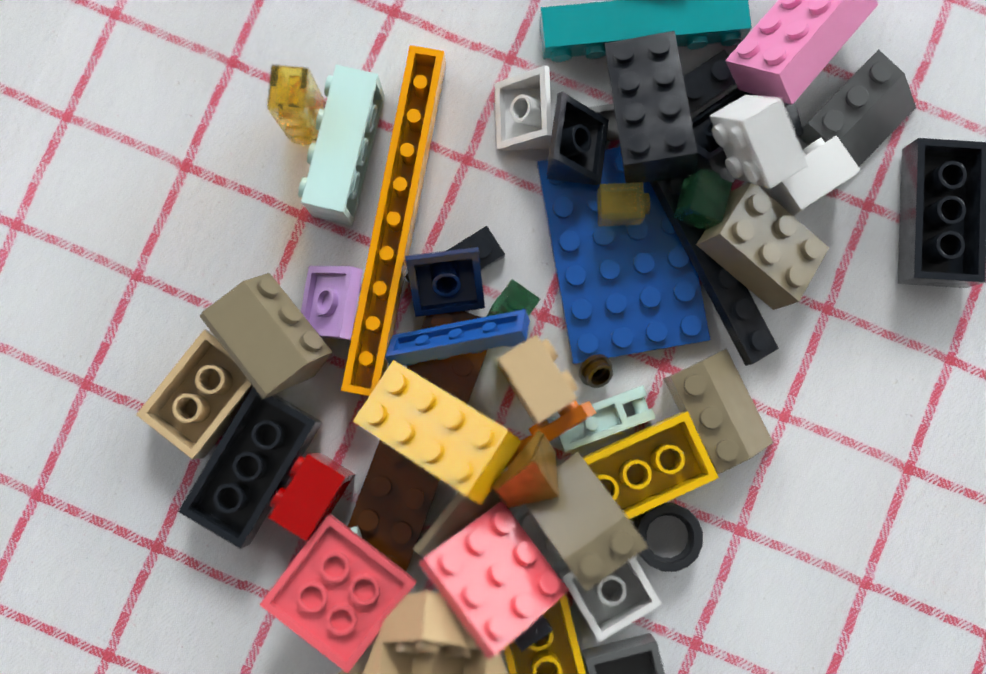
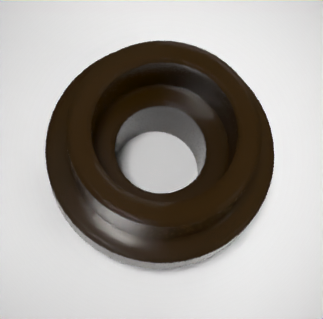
M602 354L587 358L579 369L581 381L593 388L605 386L613 376L612 362L607 356Z

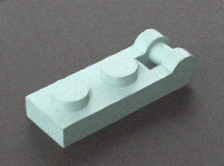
M644 385L592 404L596 411L595 415L559 436L564 452L655 419L653 409L648 408L644 398L647 395ZM631 401L636 414L627 417L622 404Z

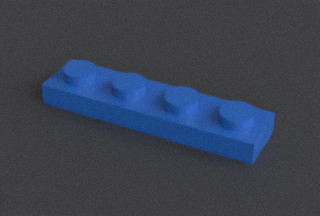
M526 309L395 334L391 337L385 358L389 366L393 360L401 365L411 366L418 362L433 359L443 360L465 353H480L487 349L503 346L513 347L527 340L530 319Z

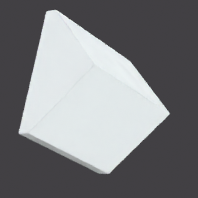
M544 65L494 83L497 150L549 149L552 136L549 67Z

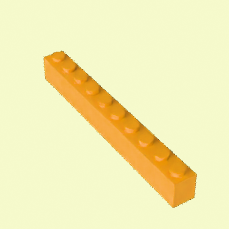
M414 45L409 46L341 391L370 396L387 370L388 362L385 355L391 337L394 334L407 268L406 256H409L446 68L445 53L441 50Z

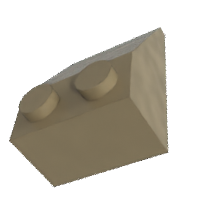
M576 452L557 466L559 497L525 505L587 592L646 549L648 545L588 464Z

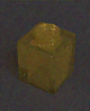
M643 182L600 184L597 191L598 226L640 225L645 219V214H650L649 193H644Z

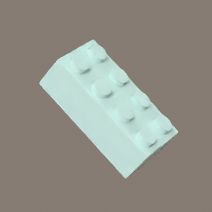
M336 64L333 76L328 75L326 79L324 95L327 96L325 109H320L317 114L316 130H319L316 143H311L308 150L307 163L310 164L308 176L301 179L298 197L302 198L301 203L313 217L353 226L385 95L378 74Z

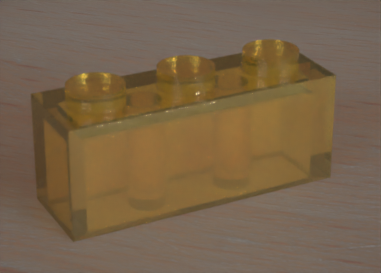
M271 65L267 109L287 138L291 139V142L299 145H310L312 141H317L319 130H316L317 114L320 109H325L326 101L309 68Z

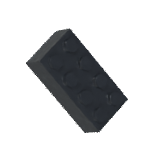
M675 31L604 43L626 186L697 174V149Z
M917 138L902 149L898 284L969 288L986 283V142Z
M253 386L178 512L239 549L250 545L272 509L270 503L281 487H285L291 477L289 475L290 470L297 459L304 455L323 422L276 394L263 399Z

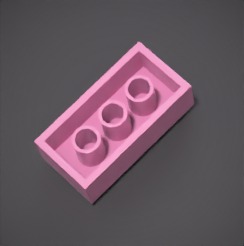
M778 0L725 60L738 89L762 97L780 98L783 103L793 105L878 6L877 0Z

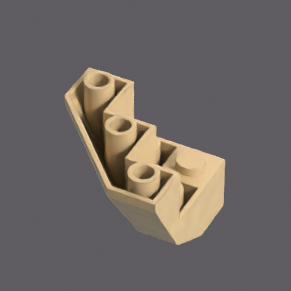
M423 591L406 594L384 619L363 674H507L500 652L488 659L440 593Z

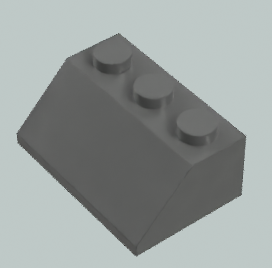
M878 50L802 127L804 133L799 138L809 146L819 138L827 142L837 135L857 166L860 167L916 109L905 73Z

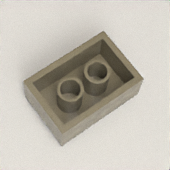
M749 182L727 194L696 244L772 310L797 303L801 300L829 249L824 242L760 186Z

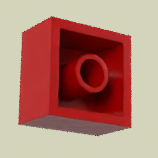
M320 452L310 453L305 458L300 456L289 473L293 477L286 489L281 487L270 503V507L274 510L270 514L269 519L305 541L312 537L325 518L333 512L355 476L353 472Z

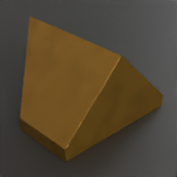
M540 431L533 436L491 486L501 501L509 508L559 497L556 452L545 435Z

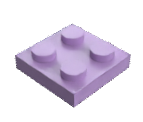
M309 266L301 313L321 337L351 340L358 296L361 290L363 269L353 266Z

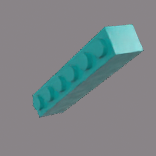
M613 0L541 7L539 19L543 59H552L553 62H565L575 56H586L588 59L602 58L606 55L604 43L675 31L677 47L687 46L688 49L695 50L713 43H721L722 46H734L741 43L752 28L748 0Z

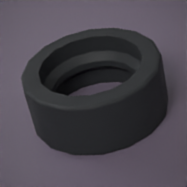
M665 502L639 514L634 524L635 529L648 545L638 555L649 566L662 572H677L689 567L698 558L703 546V531L698 519L688 509L674 503ZM661 516H674L680 519L688 532V542L685 549L679 555L671 558L656 555L647 543V530L650 524Z

